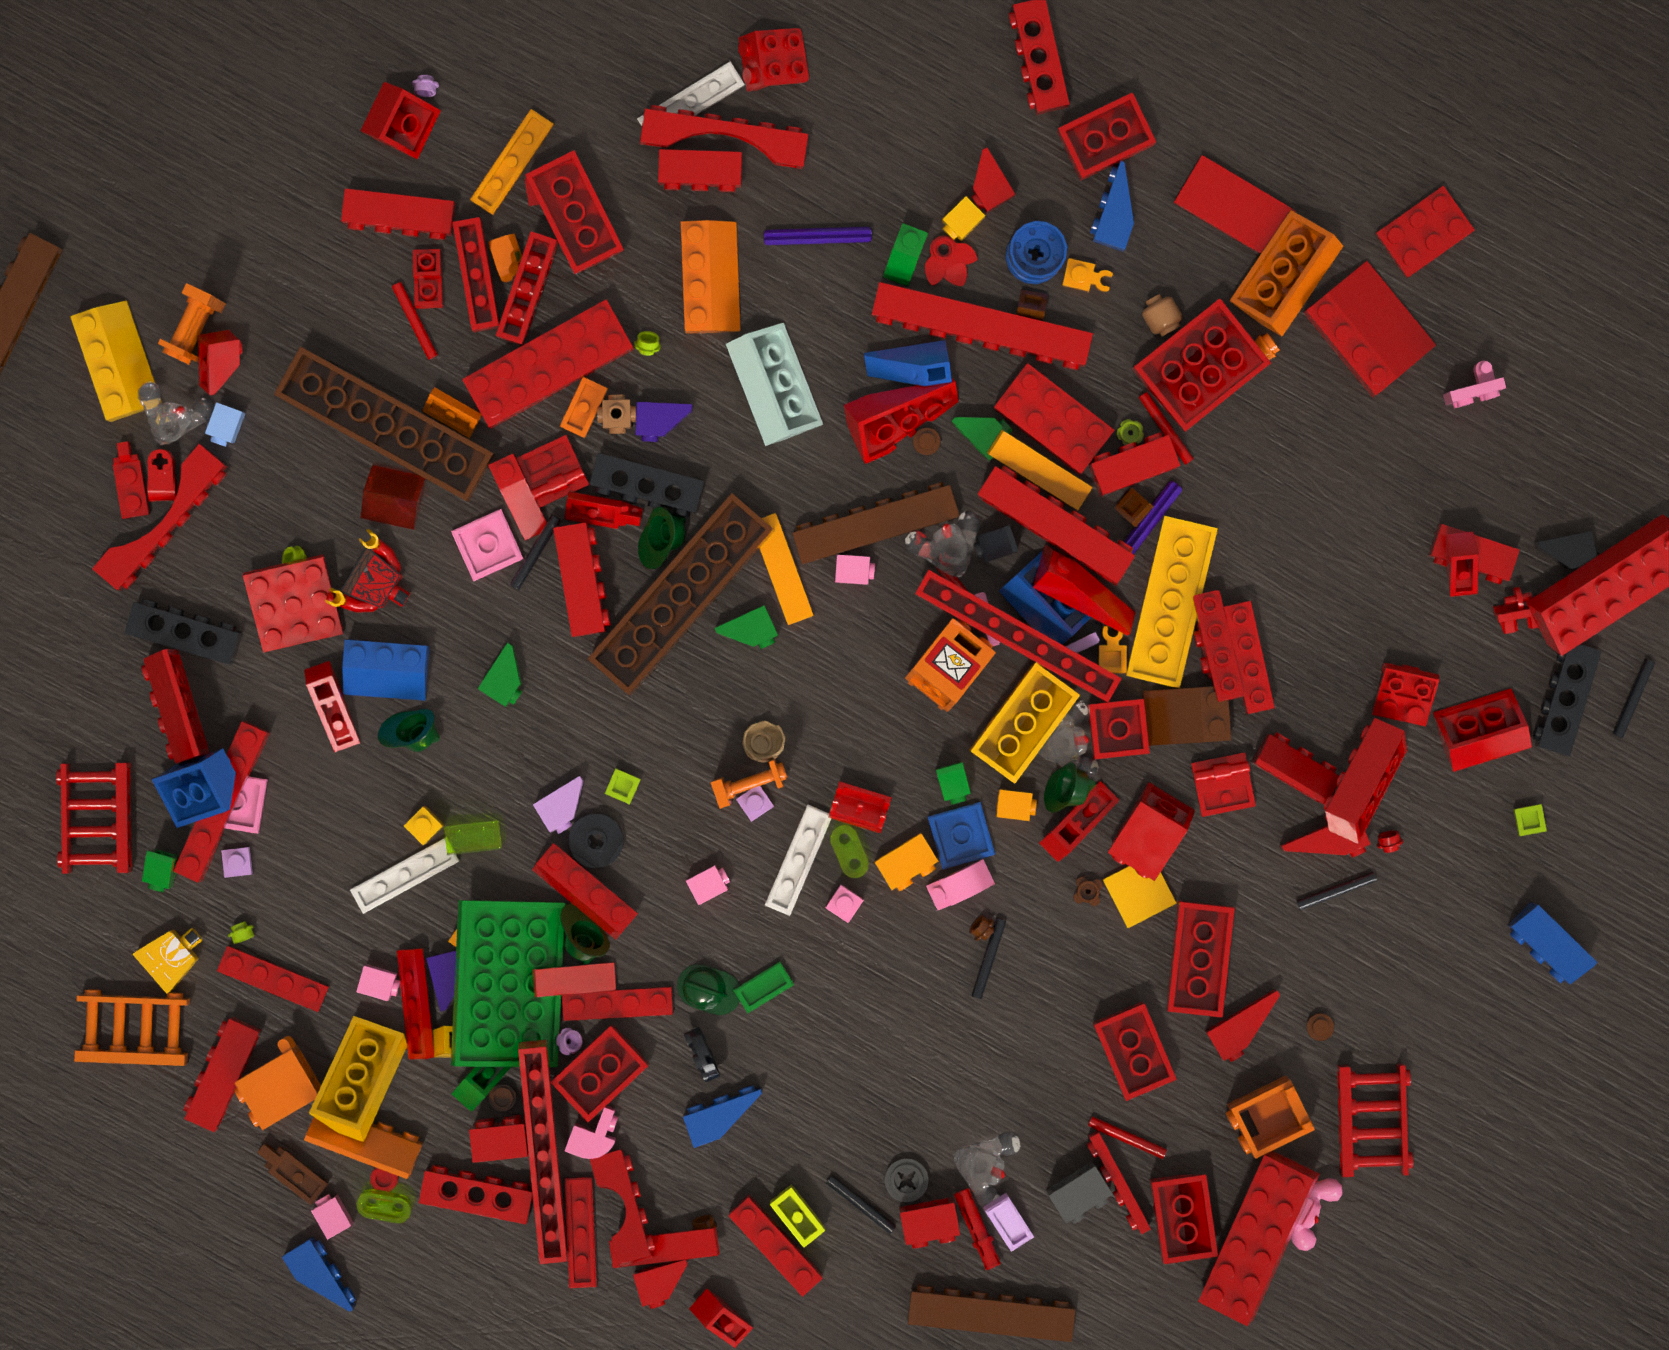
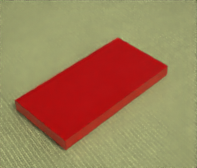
M1203 155L1174 201V204L1260 255L1291 210L1296 212V210Z

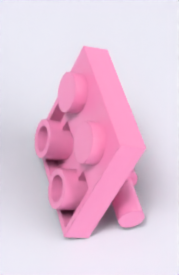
M1480 361L1473 369L1477 385L1444 394L1445 405L1453 404L1455 409L1474 403L1473 398L1480 397V401L1500 396L1499 391L1506 388L1504 377L1495 380L1492 365L1488 361Z

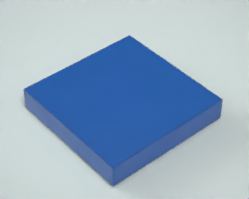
M980 802L928 816L942 869L995 855Z

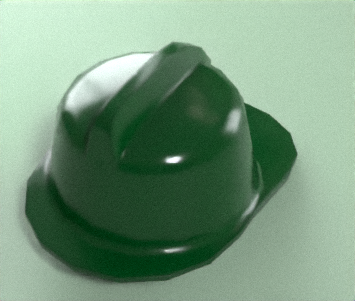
M657 507L651 512L638 542L639 559L643 566L648 569L660 567L666 560L669 552L682 545L685 538L684 525L686 522L683 516L670 514L664 507Z
M429 709L394 714L387 718L380 726L378 740L385 747H405L413 752H421L432 743L440 740L434 724L435 715Z
M1067 763L1064 767L1053 773L1046 784L1044 805L1047 811L1054 813L1066 806L1084 804L1089 792L1096 787V782L1089 779L1087 772L1076 768L1075 763Z
M572 903L562 909L560 920L566 934L565 947L567 952L575 959L581 960L584 965L589 964L596 957L606 955L610 949V941L604 930Z
M696 964L682 971L678 978V994L684 1003L693 1008L710 1014L724 1015L732 1012L740 1003V1000L733 991L740 984L735 977L726 972L706 965Z

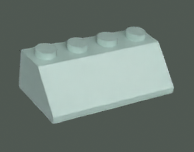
M784 323L745 334L726 343L765 446L823 425Z

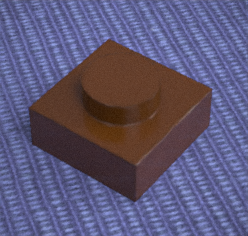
M1021 289L1016 315L1043 320L1048 295Z
M1131 488L1116 505L1115 509L1133 526L1137 527L1154 506L1134 488Z

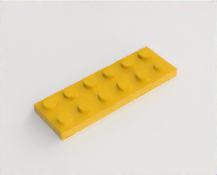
M1168 516L1163 517L1126 676L1180 688L1197 618L1193 596L1203 593L1218 528Z

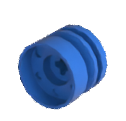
M1033 221L1024 224L1015 232L1006 247L1005 260L1008 270L1016 279L1026 284L1037 285L1047 282L1057 274L1066 260L1067 244L1064 235L1057 227L1048 222ZM1033 249H1037V254L1041 256L1036 261H1033L1032 255L1028 253L1032 252Z

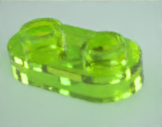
M841 825L835 828L831 834V844L843 872L851 878L863 876L867 872L869 864L856 831L848 825ZM841 834L849 835L850 840L847 844H842L839 841ZM858 859L860 867L852 869L849 865L850 861Z
M367 1189L358 1198L357 1210L363 1217L369 1219L403 1223L410 1217L412 1203L403 1194ZM374 1199L376 1204H370L367 1200ZM394 1204H401L403 1208L397 1209Z

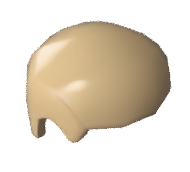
M760 721L750 725L744 732L742 746L748 757L765 763L776 759L781 754L784 748L785 736L779 725L771 724L768 721Z

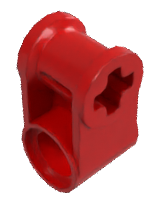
M154 450L148 456L147 461L149 502L174 501L178 493L174 456L168 450ZM160 454H162L163 458L168 459V464H164L163 469H160V465H155L154 462L155 459L160 457Z

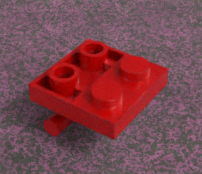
M567 435L516 458L539 508L567 496L569 492H576L589 486V482Z
M1383 663L1381 670L1382 678L1372 709V715L1426 726L1438 687L1439 674L1421 671L1418 667L1405 664L1398 666Z
M1245 752L1191 763L1201 817L1256 806L1249 775V762L1246 760Z

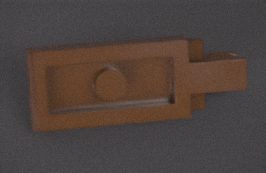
M265 1142L257 1152L267 1160L264 1166L269 1170L268 1172L309 1205L314 1203L329 1184L292 1153L280 1146L275 1150Z

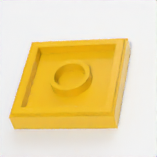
M1128 866L1102 879L1127 928L1177 904L1161 872L1156 880L1153 881L1150 878L1141 877L1134 868Z

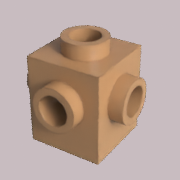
M608 395V400H602V407H597L598 423H603V428L609 429V434H626V429H632V422H636V406H631V401L625 400V395ZM620 409L622 412L621 417L618 419L612 418V410Z

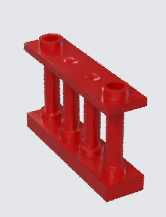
M70 763L61 764V769H57L56 783L57 786H61L62 851H58L57 865L58 868H62V874L72 873V865L112 864L113 867H117V873L132 872L131 763H115L116 768H112L111 771L71 772ZM111 782L112 785H116V796H112V799H71V783ZM71 810H112V812H116V823H113L112 826L71 827ZM71 837H112L113 840H116L117 851L106 854H72Z
M1397 1063V1073L1355 1074V1071H1351L1350 1066L1337 1065L1340 1175L1342 1177H1354V1170H1358V1167L1400 1166V1173L1402 1175H1409V1168H1413V1153L1408 1152L1406 1086L1411 1085L1410 1070H1406V1065L1403 1063ZM1397 1084L1398 1100L1356 1101V1099L1351 1098V1088H1355L1356 1085ZM1398 1111V1128L1357 1129V1126H1352V1115H1356L1357 1112ZM1399 1139V1155L1358 1156L1357 1153L1353 1154V1143H1357V1140Z

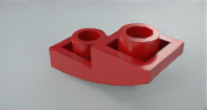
M440 249L413 250L415 308H443Z

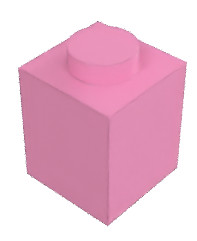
M837 555L835 583L868 585V579L874 580L875 563H870V557Z
M714 865L687 879L686 882L696 902L700 905L727 891L728 887L726 884L730 883V880L723 868L718 870L717 866Z
M840 884L826 905V909L849 923L864 899Z
M366 964L363 967L356 992L389 1001L391 996H397L401 981L396 980L398 975L396 972Z
M327 1194L315 1201L317 1207L311 1212L327 1240L353 1225L354 1222L338 1194L332 1198Z

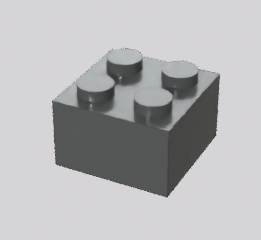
M1093 1161L1046 1190L1066 1224L1070 1221L1073 1224L1081 1221L1087 1216L1085 1213L1087 1210L1094 1206L1096 1209L1103 1207L1110 1202L1109 1197L1113 1195Z

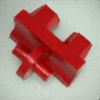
M1519 586L1513 587V596L1504 597L1505 604L1493 606V614L1504 634L1518 631L1517 619L1526 618L1528 628H1539L1526 603L1533 598L1532 593L1522 594Z

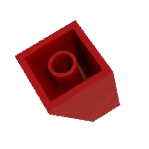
M1148 782L1111 843L1108 853L1118 863L1127 864L1134 868L1141 877L1150 878L1155 881L1188 831L1195 810Z

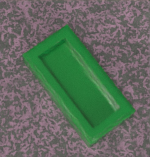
M779 961L736 987L733 991L746 1012L750 1013L792 987L794 983Z

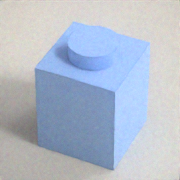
M216 402L205 434L211 435L210 441L226 447L227 442L235 444L246 413Z

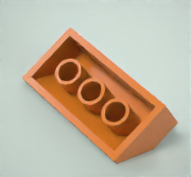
M1291 210L1230 299V302L1261 325L1283 336L1343 248L1342 243L1331 232Z
M710 220L681 221L685 333L740 332L736 222Z
M314 1117L304 1138V1141L408 1179L412 1174L423 1146V1142L418 1141L419 1136L404 1131L403 1135L392 1131L393 1126L379 1121L377 1125L372 1123L364 1142L337 1133Z

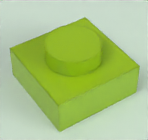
M615 769L605 794L631 804L641 779Z
M1542 804L1513 809L1518 836L1547 831Z

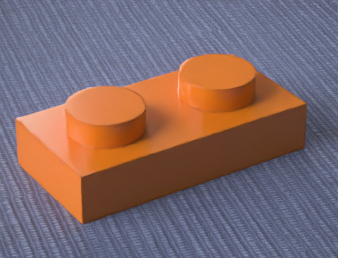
M583 377L560 427L586 438L597 414V407L601 406L608 388Z
M435 387L429 394L422 410L424 413L468 438L474 433L482 416L481 413Z

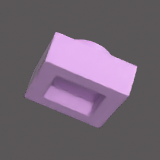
M761 786L750 789L736 799L751 822L774 807Z
M250 847L221 850L224 878L253 874Z

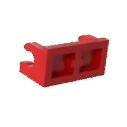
M839 781L828 818L881 833L892 797Z

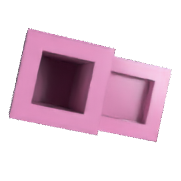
M982 859L949 876L932 882L926 887L937 910H941L974 896L995 883Z
M607 1105L604 1107L596 1130L575 1123L565 1152L586 1159L598 1158L606 1154L616 1138L606 1135L607 1131L613 1133L618 1117L614 1116L616 1109Z

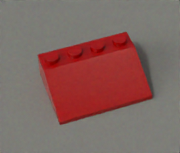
M1368 261L1303 313L1371 397L1379 394L1436 346Z
M1219 298L1135 365L1132 370L1150 393L1186 432L1271 364V362Z
M165 649L144 658L145 665L141 666L142 673L146 681L150 680L153 691L149 692L153 707H158L161 715L157 720L161 733H166L169 741L168 744H165L169 759H174L175 764L209 754L210 750L179 650Z

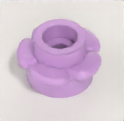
M420 75L416 80L412 81L416 96L433 97L436 95V88L439 87V83L434 81L432 76Z
M565 1028L561 1031V1034L557 1035L556 1044L559 1046V1051L562 1054H575L582 1046V1037L577 1031Z

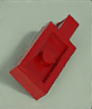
M130 442L117 443L119 457L113 458V469L122 519L150 515L142 462L139 460L138 454L132 455Z
M569 492L564 519L618 529L619 526H626V524L640 526L643 508L629 505V503L619 500Z

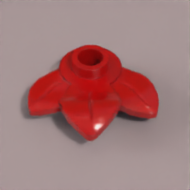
M939 236L931 243V257L925 264V274L932 286L939 283L943 278L953 285L964 286L967 278L966 265L977 261L976 253L966 243H956L949 236ZM940 245H946L949 248V252L942 255L939 253L938 248Z

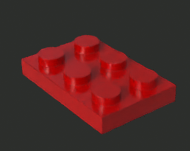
M1442 186L1378 231L1376 236L1404 276L1408 278L1471 234L1475 229L1446 188Z

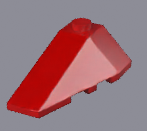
M952 378V382L930 386L916 385L869 394L845 404L844 411L847 426L863 462L866 464L890 454L897 448L895 444L907 435L910 438L914 436L917 432L915 429L927 420L934 421L957 404L959 400L956 381Z
M1045 545L1033 588L1128 636L1131 633L1135 612L1070 556Z

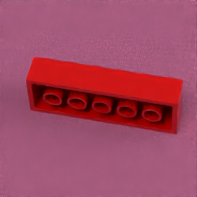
M606 299L462 380L488 427L492 429L581 380L583 377L633 351L634 348Z
M995 466L978 493L979 499L1115 586L1119 584L1135 558V555L1132 554V547L1121 540L1116 544L1108 539L1110 533L1097 525L1094 529L1085 524L1087 519L1074 510L1069 514L1062 509L1063 503L1052 496H1049L1048 499L1044 498L1039 494L1040 489L1027 480L1022 484L1016 480L1017 474L1005 466L1001 470Z
M1663 514L1526 602L1549 647L1563 656L1669 587V518Z
M1274 1151L1264 1155L1198 1300L1199 1303L1245 1326H1248L1254 1320L1319 1178V1173Z

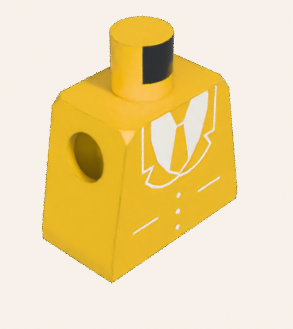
M194 928L188 930L181 937L175 930H171L142 947L133 955L167 994L178 985L199 959L192 949L203 939Z

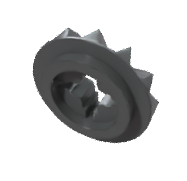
M899 1159L890 1165L885 1174V1186L888 1193L900 1202L916 1201L927 1190L929 1181L927 1171L921 1163L914 1159ZM915 1171L911 1181L916 1188L914 1189L906 1184L898 1189L902 1181L898 1172L907 1176Z

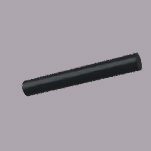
M551 515L510 584L512 587L520 590L553 535V528L559 525L561 519Z
M1648 659L1644 660L1613 735L1620 738L1624 737L1655 662Z
M1372 871L1296 900L1301 911L1374 883L1377 879Z
M999 918L995 920L994 931L990 936L971 995L972 997L978 999L983 997L1007 922Z
M831 1175L827 1180L826 1184L886 1232L891 1234L896 1228L893 1222L835 1176Z

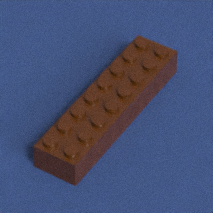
M301 346L274 393L275 396L467 502L472 498L489 467L488 465H490L495 456L489 450Z
M731 493L588 657V660L631 696L775 530Z

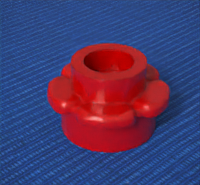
M1386 831L1377 836L1379 843L1376 845L1379 849L1383 848V852L1391 853L1400 849L1399 846L1403 843V839L1398 831Z

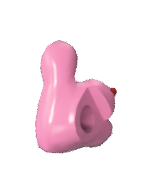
M1326 1178L1316 1182L1291 1237L1293 1244L1299 1250L1308 1251L1314 1248L1316 1237L1309 1228L1319 1222L1320 1199L1332 1202L1338 1201L1342 1196V1185L1336 1179Z

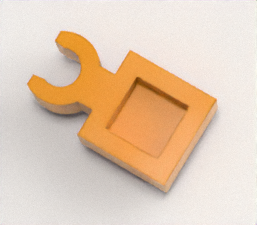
M1068 258L1062 286L1089 292L1092 284L1099 291L1108 292L1110 287L1103 286L1100 283V279L1103 276L1112 278L1113 273L1108 270L1096 273L1094 272L1095 264Z
M1104 626L1102 636L1107 645H1099V666L1113 674H1126L1127 646L1119 645L1123 633L1118 631L1116 637H1110L1107 633L1108 627Z

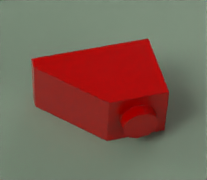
M988 148L982 150L972 190L974 195L971 196L975 206L979 210L984 209L986 214L1015 197L1013 189Z
M229 330L198 335L199 386L209 395H215L240 365L242 344L240 339Z
M1474 533L1446 534L1445 556L1450 597L1478 594L1479 553Z
M688 1259L669 1261L634 1272L633 1277L642 1307L649 1305V1308L653 1309L665 1305L664 1300L669 1299L688 1264Z
M706 1289L689 1308L705 1328L734 1348L753 1329L744 1318L709 1289Z

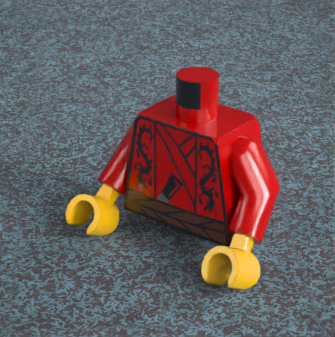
M367 529L366 531L371 535V539L364 542L359 538L361 544L366 547L342 589L340 591L334 588L329 589V591L335 593V599L331 602L325 599V602L331 606H340L355 613L374 612L379 607L384 608L389 600L403 607L411 593L398 586L403 577L400 573L401 564L394 550L378 539L372 530Z

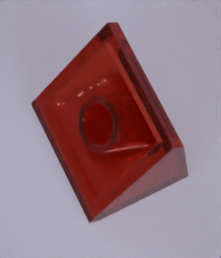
M372 465L363 490L360 518L414 530L425 478L417 474Z

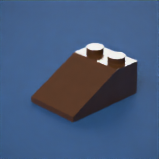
M1214 686L1143 691L1149 746L1231 740L1229 701L1218 702Z

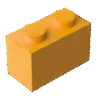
M919 833L874 862L891 890L897 887L901 891L913 884L911 878L920 873L924 877L937 869L934 864L939 861L923 835Z

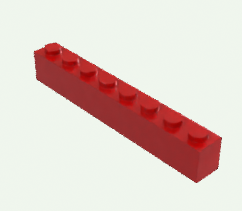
M879 282L872 316L877 317L876 322L892 326V322H898L903 324V329L918 332L919 328L930 330L929 335L945 338L946 334L956 336V341L972 345V341L983 343L982 348L998 351L999 347L1010 349V355L1025 358L1027 353L1035 355L1036 361L1052 364V360L1063 362L1062 367L1072 370H1078L1079 366L1085 367L1093 333L881 282Z
M930 570L927 571L915 595L1106 702H1109L1122 679Z
M547 1040L519 1042L518 1052L539 1263L567 1262V1243Z

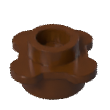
M1079 877L1076 880L1077 892L1073 896L1074 901L1078 904L1086 902L1090 903L1091 906H1097L1100 903L1099 891L1103 887L1102 882L1098 879L1090 881L1084 877ZM1086 889H1090V894L1085 893Z

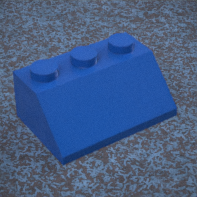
M1041 551L999 592L1033 629L1063 645L1091 617L1033 588L1042 555Z
M344 640L343 694L426 701L430 646Z
M220 749L174 765L153 778L152 781L178 828L230 810L236 772L224 749Z
M1530 902L1507 925L1512 930L1509 935L1520 945L1525 942L1532 949L1529 954L1539 964L1545 962L1551 968L1549 974L1560 984L1563 981L1572 984L1598 963L1538 904Z

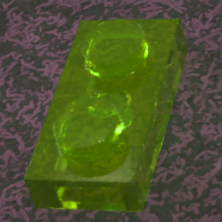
M498 820L444 827L447 855L499 850L502 848Z

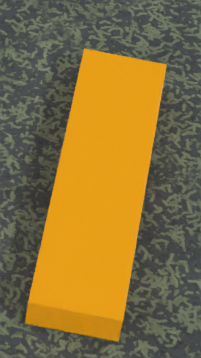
M531 109L470 200L494 216L554 124Z
M1003 430L1000 431L987 452L1076 510H1079L1093 488Z
M776 513L761 518L775 530L760 547V551L787 624L790 625L814 616Z

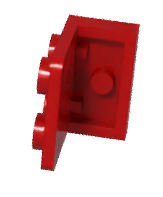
M799 28L754 31L738 38V50L742 58L743 80L746 83L747 92L757 91L773 85L805 83L809 80L803 36Z

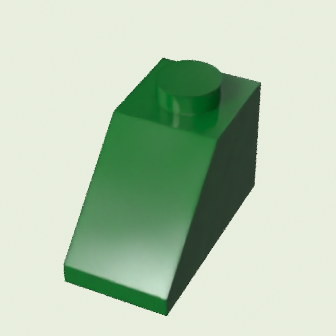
M902 223L883 278L907 287L909 286L928 236L927 232Z
M955 417L951 421L988 462L993 457L987 452L1000 431L1003 430L1009 435L1013 431L1003 419L998 422L995 418Z
M765 605L715 628L717 634L753 647L759 645L760 649L774 644V637L778 636Z
M506 644L478 687V690L505 707L509 703L514 705L523 692L519 689L522 682L515 649L512 644Z
M958 762L935 769L944 801L950 800L951 805L966 801L965 795L971 794L963 763Z
M158 849L148 850L145 857L142 881L149 883V889L164 892L165 888H172L176 873L173 870L180 856Z
M475 1067L451 1095L472 1112L511 1067Z

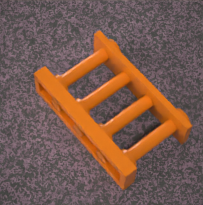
M186 283L182 294L188 297L186 301L188 305L170 343L160 339L158 344L164 347L163 353L189 365L191 360L199 362L198 357L191 353L209 315H213L214 311L222 313L226 303Z
M776 759L770 760L769 765L771 769L732 783L731 780L725 782L724 777L713 780L711 785L719 808L730 806L733 803L732 798L736 796L735 794L772 781L776 782L777 788L783 787V781L787 778L783 763L777 764Z
M85 989V994L77 996V1001L87 1002L86 1040L82 1049L75 1050L74 1062L185 1066L188 1064V1053H182L181 1048H179L180 1005L187 1006L190 1004V998H183V993L169 992L167 997L101 995V990ZM98 1002L114 1003L113 1045H110V1050L99 1049V1045L96 1044ZM125 1003L142 1004L140 1046H137V1051L126 1050L127 1046L124 1045ZM153 1004L169 1005L168 1047H165V1052H156L154 1047L151 1046Z

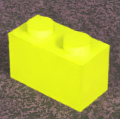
M792 1184L770 1201V1206L803 1247L807 1246L825 1231L824 1224Z

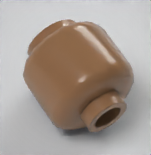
M1159 294L1146 301L1148 307L1143 310L1142 316L1153 334L1160 333L1163 337L1180 327L1179 322L1183 316L1172 297L1162 298Z

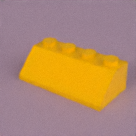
M127 301L96 307L70 316L107 421L113 422L162 405L159 392L152 398H144L140 394V389L145 384L151 383L156 385Z
M1033 662L969 751L1015 784L1080 695L1039 664Z
M353 1016L309 1111L310 1115L337 1133L364 1142L407 1048L404 1033Z

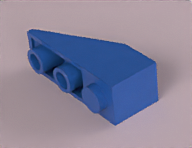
M1120 161L1118 167L1113 166L1108 182H1111L1112 186L1109 193L1104 192L1099 208H1102L1103 212L1100 219H1094L1090 234L1094 235L1093 242L1124 252L1134 221L1125 162Z
M945 340L864 353L866 372L869 377L920 386L952 382Z
M754 1085L738 1090L740 1094L738 1096L729 1098L728 1094L713 1099L714 1104L703 1107V1104L700 1103L687 1108L688 1113L683 1115V1119L693 1147L696 1148L720 1139L762 1094V1088L755 1089Z
M311 1237L282 1256L296 1281L349 1312L356 1307L354 1301H356L354 1293L348 1286L344 1288L340 1281L342 1275L334 1263L330 1265L325 1257L328 1254L327 1250L320 1240L315 1241L314 1237Z

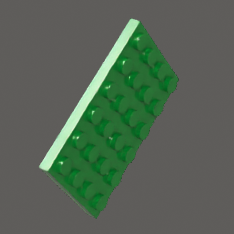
M458 900L451 1066L520 1067L519 1042L547 1040L549 1067H558L559 1046L556 1044V1038L560 1027L561 995L534 997L532 969L562 967L564 929L561 924L560 915L565 907V903Z

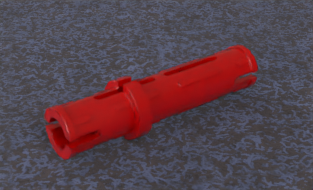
M970 1188L956 1192L953 1195L973 1239V1248L977 1249L985 1271L1000 1265L1001 1261L992 1243L993 1237L988 1234Z

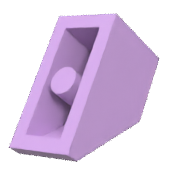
M582 776L577 777L533 804L549 832L556 830L559 834L572 826L570 820L575 818L584 782Z

